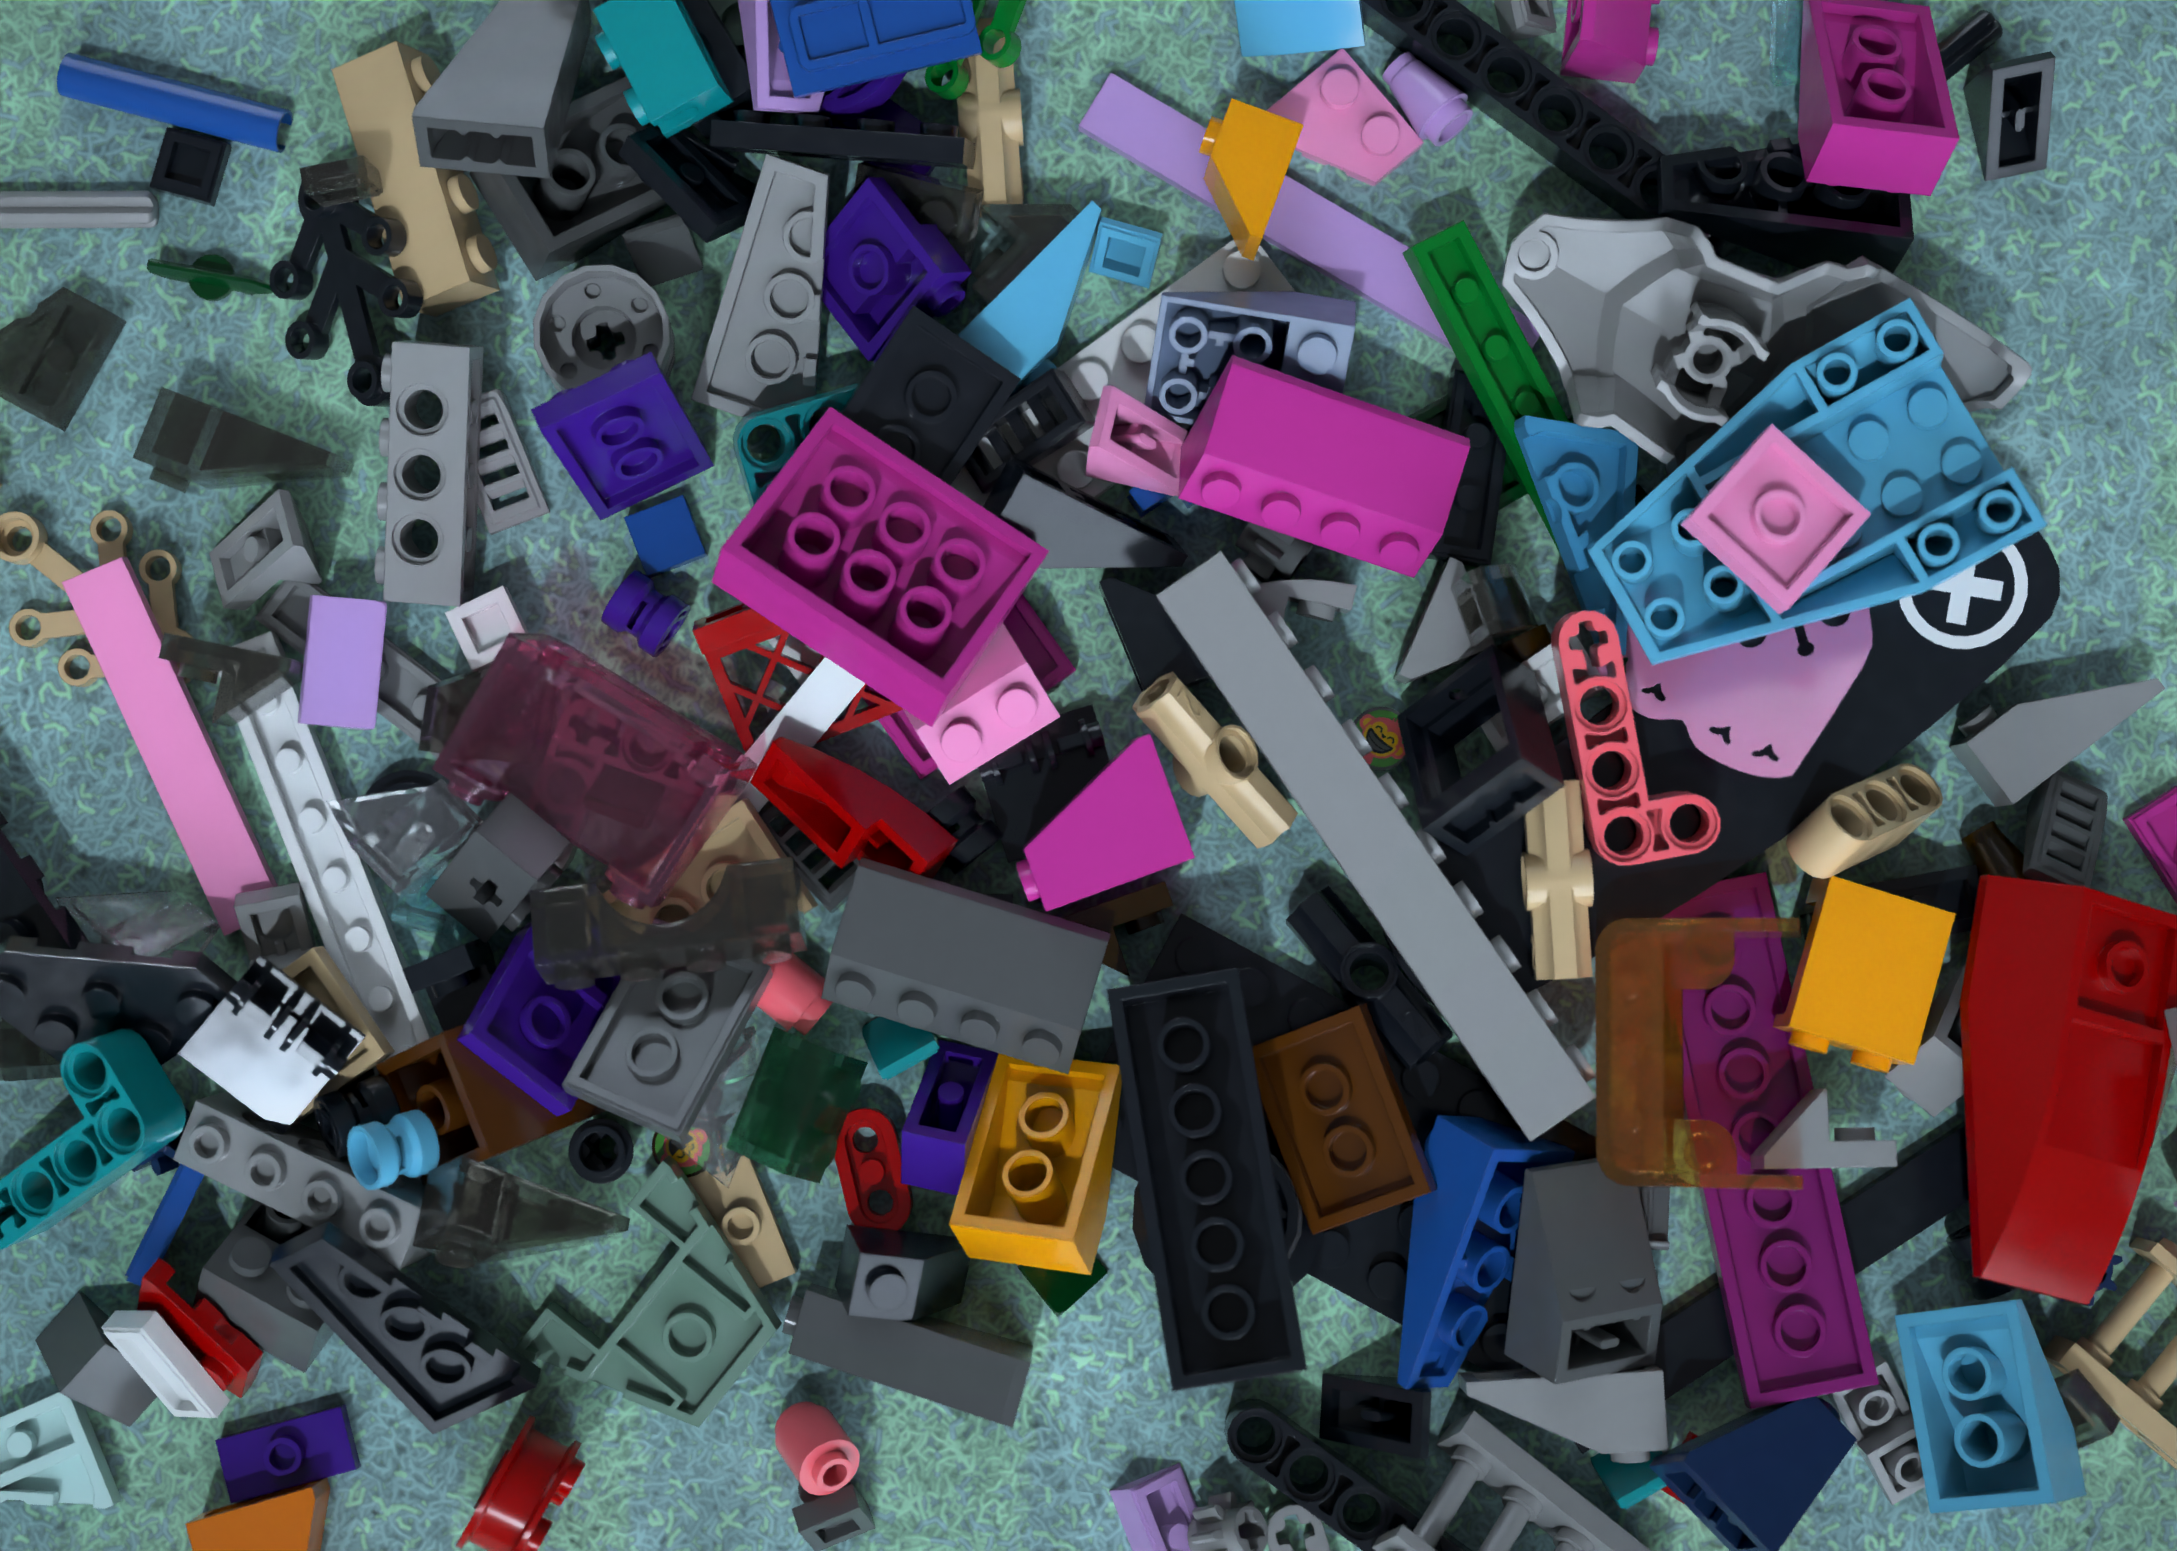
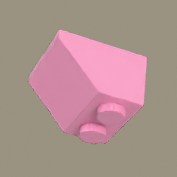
M1002 623L963 684L932 727L903 709L949 785L1061 717L1004 623Z

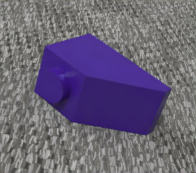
M938 1040L940 1048L929 1059L902 1129L901 1183L957 1195L998 1053Z

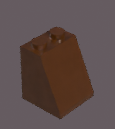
M464 1025L444 1031L376 1064L378 1073L385 1078L395 1095L400 1113L418 1109L426 1114L436 1131L440 1158L438 1166L433 1172L419 1176L423 1186L607 1111L578 1098L571 1111L558 1117L457 1041L456 1039Z

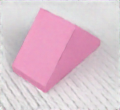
M1103 386L1089 444L1085 476L1170 496H1178L1181 446L1189 431L1115 386Z

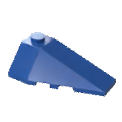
M1437 1116L1434 1127L1427 1136L1424 1151L1437 1189L1431 1193L1414 1198L1397 1378V1383L1405 1389L1448 1387L1488 1321V1312L1484 1307L1486 1301L1503 1278L1510 1282L1513 1280L1515 1264L1513 1256L1516 1253L1525 1169L1572 1162L1575 1151L1540 1137L1530 1142L1522 1131L1480 1117Z

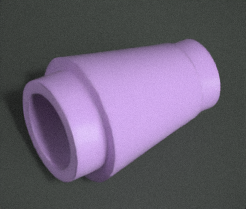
M1406 52L1397 57L1387 67L1382 76L1418 137L1422 140L1429 139L1436 147L1446 144L1459 134L1473 115V110L1466 104L1467 94L1422 61L1417 60L1411 52Z

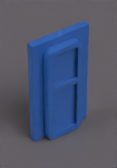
M770 0L780 39L778 48L784 55L794 99L982 54L972 0Z

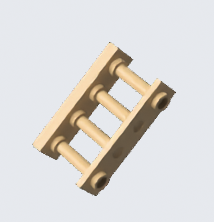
M2136 1237L2129 1247L2150 1265L2089 1339L2081 1336L2077 1342H2073L2055 1335L2045 1347L2043 1353L2048 1362L2177 1470V1426L2172 1425L2158 1413L2164 1405L2160 1400L2161 1396L2177 1378V1334L2138 1382L2131 1378L2125 1385L2108 1370L2114 1362L2110 1355L2170 1282L2177 1287V1245L2166 1238H2162L2158 1243Z

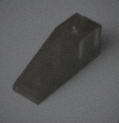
M164 387L160 389L133 455L134 459L153 468L149 476L150 480L185 494L190 483L212 490L350 477L354 467L352 463L340 455Z
M461 1156L429 1171L412 1246L435 1253L436 1261L442 1265L452 1268L469 1269L477 1264L594 1244L628 1231L630 1218Z

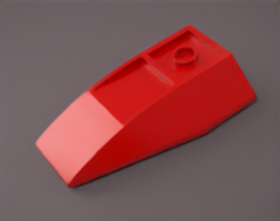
M1995 875L1980 876L1960 998L1973 1277L2078 1304L2089 1305L2109 1266L2127 1223L2177 1068L2164 1010L2177 1008V915L2085 886Z

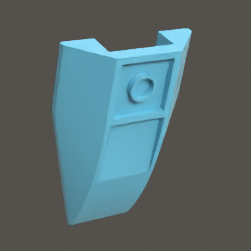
M1911 298L1902 301L1791 363L1587 550L1651 665L1925 593L2047 526L2013 467L2006 471L2003 470L1943 371L1941 363L1944 353ZM1771 424L1777 427L1871 513L1795 603L1781 614H1778L1681 525L1685 518L1760 433Z

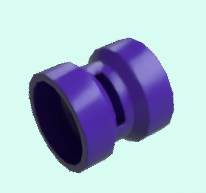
M634 570L621 583L609 600L602 614L601 622L616 632L627 631L637 638L639 648L652 657H657L666 649L686 620L690 611V605L676 595H663L655 589L654 580L641 571Z

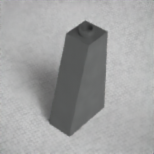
M500 0L414 107L412 121L420 167L550 179L590 36L591 15L589 0Z
M813 1283L806 1289L804 1298L792 1296L782 1333L793 1336L789 1354L1009 1427H1013L1031 1364L1033 1345L930 1316H925L912 1322L851 1316L847 1314L837 1290Z

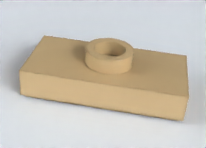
M750 1152L688 1178L759 1288L797 1272Z

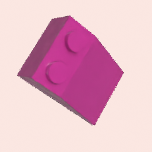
M1803 0L1798 141L1806 182L1931 196L1960 138L1930 7L1881 0Z

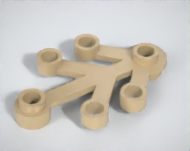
M105 510L98 513L91 521L90 534L92 539L98 544L99 564L101 566L120 557H127L126 545L132 538L133 527L130 520L117 511ZM17 511L0 515V558L2 560L17 565L31 564L63 591L65 589L62 582L83 573L47 544L48 534L46 528L38 519ZM109 519H117L121 524V533L113 541H106L101 533L103 524ZM26 528L31 532L32 543L26 550L17 551L13 546V536L20 529ZM161 549L151 550L140 560L139 574L142 580L149 584L150 607L168 646H174L179 653L177 666L185 684H187L194 678L199 669L201 653L194 637L180 629L178 624L175 584L181 576V563L170 552L168 553ZM166 558L170 564V572L165 579L155 581L150 574V567L156 559ZM22 609L16 612L9 622L11 638L17 644L29 648L41 647L49 639L86 635L75 610L42 613L34 609ZM36 617L40 622V632L34 639L26 640L21 634V625L27 618ZM72 648L63 653L59 659L58 673L61 679L69 685L87 687L92 685L98 678H105L95 654L91 651ZM84 656L89 662V671L83 678L74 679L70 674V664L76 657Z

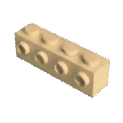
M394 41L331 69L375 214L380 217L397 219L405 228V247L398 256L389 257L396 278L413 280L419 285L423 295V303L419 312L436 317L499 291L500 288L494 269L497 267V256L491 242L482 233L476 214V209L479 207V198L473 183L462 170L420 167L412 113L417 103L441 75L434 61L427 54L401 42ZM385 229L383 230V233H382V237H383L384 243H385V241H386V231H385ZM400 290V297L403 300L402 291Z

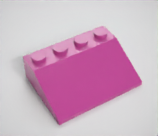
M829 407L721 547L712 583L932 727L983 654L1049 551L832 407Z

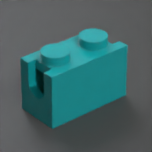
M608 0L592 9L603 31L594 35L595 40L613 70L622 66L632 86L623 91V94L631 111L642 126L651 123L654 127L658 125L662 134L669 138L734 102L682 0Z

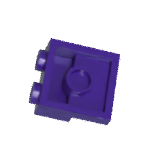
M868 177L826 230L822 302L868 361H874L911 305H914L931 318L934 316L942 317L958 307L965 297V291L960 285L972 271L935 224L920 225L883 177Z

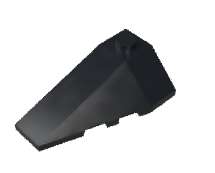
M1789 137L1770 140L1764 149L1739 152L1733 147L1727 146L1660 156L1657 162L1658 210L1660 217H1669L1700 228L1703 233L1801 269L1824 261L1846 266L1863 256L1894 273L1914 240L1910 194L1806 182L1799 143L1792 144Z

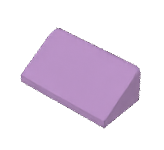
M310 595L298 723L356 730H373L375 728L387 603L385 601Z
M1180 1463L1109 1491L1132 1551H1190L1187 1538L1188 1527L1194 1518L1192 1511L1194 1508H1197Z

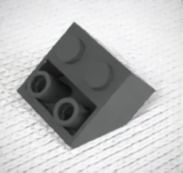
M256 1200L202 1268L193 1307L199 1299L205 1298L223 1314L231 1326L242 1332L257 1347L305 1373L334 1334V1331L269 1264L276 1246L313 1228Z

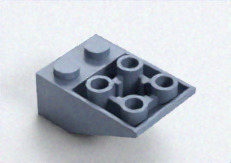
M1293 291L1162 292L1144 405L1172 422L1194 425L1232 355L1343 394L1355 331V301Z

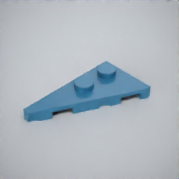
M1524 415L1514 421V432L1582 611H1596L1606 615L1611 620L1618 633L1621 653L1624 656L1626 655L1628 622L1587 550L1635 507L1639 446L1617 430L1584 427L1575 423ZM1590 631L1594 644L1599 643L1600 636L1598 631Z

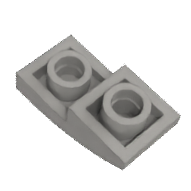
M1312 579L1281 580L1260 583L1261 590L1252 597L1266 617L1277 611L1284 620L1287 602L1291 601L1298 603L1296 614L1312 619L1333 622L1335 611L1346 614L1352 610L1357 585Z
M1874 1351L1872 1354L1879 1381L1878 1385L1827 1394V1396L1839 1413L1844 1426L1857 1439L1855 1445L1887 1500L1894 1505L1925 1487L1912 1411L1887 1361L1877 1351Z

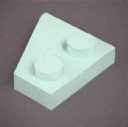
M58 1392L0 1417V1503L6 1500H22L26 1504L53 1506L57 1503L89 1504L93 1505V1508L106 1509L122 1500L83 1404Z

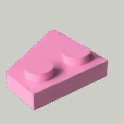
M1344 49L1337 51L1266 110L1303 124L1295 147L1296 151L1302 153L1301 156L1319 164L1331 165L1345 171L1346 175L1373 187L1417 152L1424 143Z

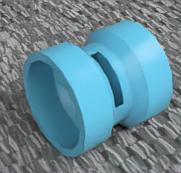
M418 1109L394 1115L389 1124L383 1125L378 1121H373L355 1126L348 1134L347 1154L350 1167L355 1178L367 1190H375L392 1185L397 1177L402 1174L409 1178H414L431 1173L438 1166L440 1153L436 1131L426 1114Z

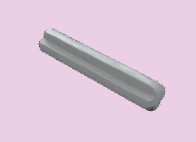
M0 191V228H153L157 225L159 218L158 199L149 191Z

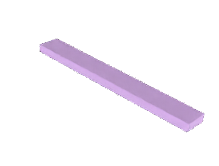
M1110 73L1080 122L1079 131L1220 214L1203 179L1210 157L1199 153L1207 128L1115 74ZM1285 175L1262 239L1453 351L1402 254L1409 247ZM1509 306L1532 349L1540 335L1527 316Z

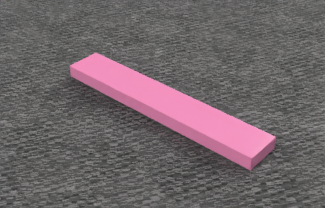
M120 557L62 582L225 936L240 930L234 909L236 894L276 887L278 885L128 557Z

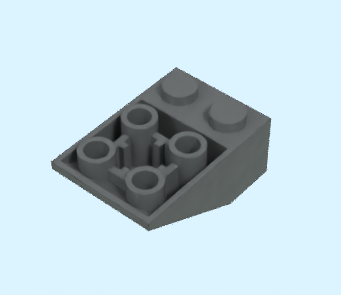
M1618 1154L1525 1169L1504 1354L1555 1385L1655 1364L1663 1302L1631 1156Z

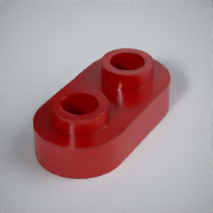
M872 1107L854 1109L838 1121L832 1134V1148L849 1217L856 1226L897 1231L906 1223L911 1215L913 1195L911 1186L901 1183V1144L896 1126L892 1119L879 1109ZM868 1127L876 1132L878 1143L874 1150L862 1151L856 1146L854 1137L858 1129ZM876 1190L888 1192L893 1199L892 1209L884 1214L873 1211L869 1204L872 1192Z

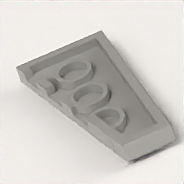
M766 154L691 400L746 417L754 412L817 395L830 174L772 154ZM814 412V414H813V415L811 416V418H810V422H809V431H810V432H811L812 429L814 428V424H815V412Z

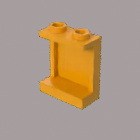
M1835 876L1824 879H1812L1806 904L1815 906L1787 1009L1784 1014L1775 1015L1772 1027L1790 1032L1788 1044L1798 1048L1827 1054L1829 1045L1851 1051L1850 1063L1866 1069L1889 1073L1891 1064L1914 1065L1956 914Z

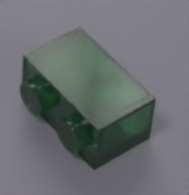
M774 1026L726 1148L784 1175L820 1183L825 1169L834 1159L837 1150V1139L850 1107L856 1102L860 1094L861 1079L868 1063L808 1037Z

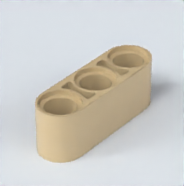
M1910 763L1894 766L1832 793L1787 836L1786 845L1788 853L1793 861L1809 875L1820 879L1832 877L1896 847L1942 805L1943 796L1935 780L1920 767Z

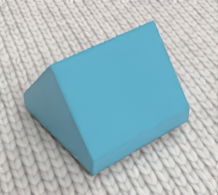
M1101 217L1089 272L1149 288L1163 241V233Z

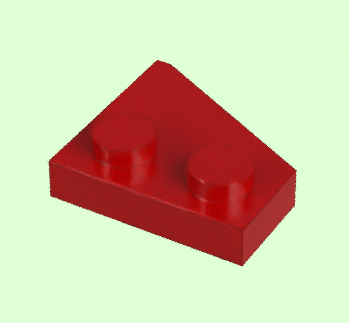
M158 1258L142 1277L137 1311H157L221 1390H228L242 1398L258 1375L263 1352L242 1332L231 1326L223 1314L205 1298L199 1299L193 1308L188 1305L166 1284L176 1271L167 1262Z

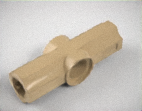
M993 18L979 19L976 27L978 36L985 27L991 25ZM1005 37L996 42L993 49L994 54L1003 48ZM981 55L965 58L962 65L969 73V83L965 92L957 98L959 135L975 143L973 169H967L970 217L991 219L1023 214L1024 191L1019 147L1024 146L1021 96L1020 89H1015L1014 63L1008 67L999 68L988 62Z
M1174 672L1157 678L1150 687L1140 693L1132 709L1172 753L1173 771L1176 780L1183 790L1196 797L1209 795L1257 849L1272 844L1283 832L1290 829L1298 813L1258 768V751L1255 742L1246 730L1234 724L1222 727Z
M1564 780V787L1524 815L1526 852L1521 854V883L1524 907L1526 911H1530L1532 969H1534L1535 980L1593 977L1588 907L1593 906L1594 885L1590 851L1588 848L1584 849V818L1580 780Z

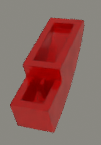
M781 736L772 742L750 780V783L841 869L857 858L860 861L861 857L933 879L958 841L927 813L892 788L841 760Z

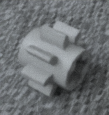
M1227 1492L1209 1496L1208 1506L1194 1508L1192 1511L1194 1518L1189 1524L1187 1534L1190 1551H1263L1267 1545V1524L1262 1513L1254 1507L1252 1500L1237 1503L1235 1493Z

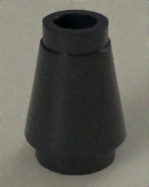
M596 1118L583 1123L574 1132L569 1143V1159L573 1169L583 1179L592 1183L603 1184L617 1180L628 1170L633 1159L634 1147L631 1136L621 1124L611 1119ZM611 1136L615 1140L616 1145L613 1149L617 1156L615 1159H608L601 1154L599 1149L601 1139Z

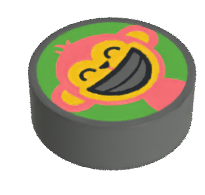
M1388 707L1368 709L1354 720V723L1372 748V751L1363 757L1372 771L1393 769L1406 759L1397 718L1400 713Z

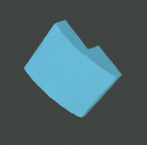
M1234 0L1242 57L1297 54L1365 46L1366 40L1361 0Z

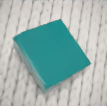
M880 1016L865 1024L862 1028L863 1038L883 1080L885 1078L889 1080L934 1055L940 1048L938 1037L935 1033L910 1027Z
M1650 1451V1460L1640 1463L1612 1462L1610 1454L1601 1453L1590 1458L1611 1499L1621 1509L1624 1508L1626 1510L1667 1486L1649 1467L1654 1458L1662 1454V1451Z

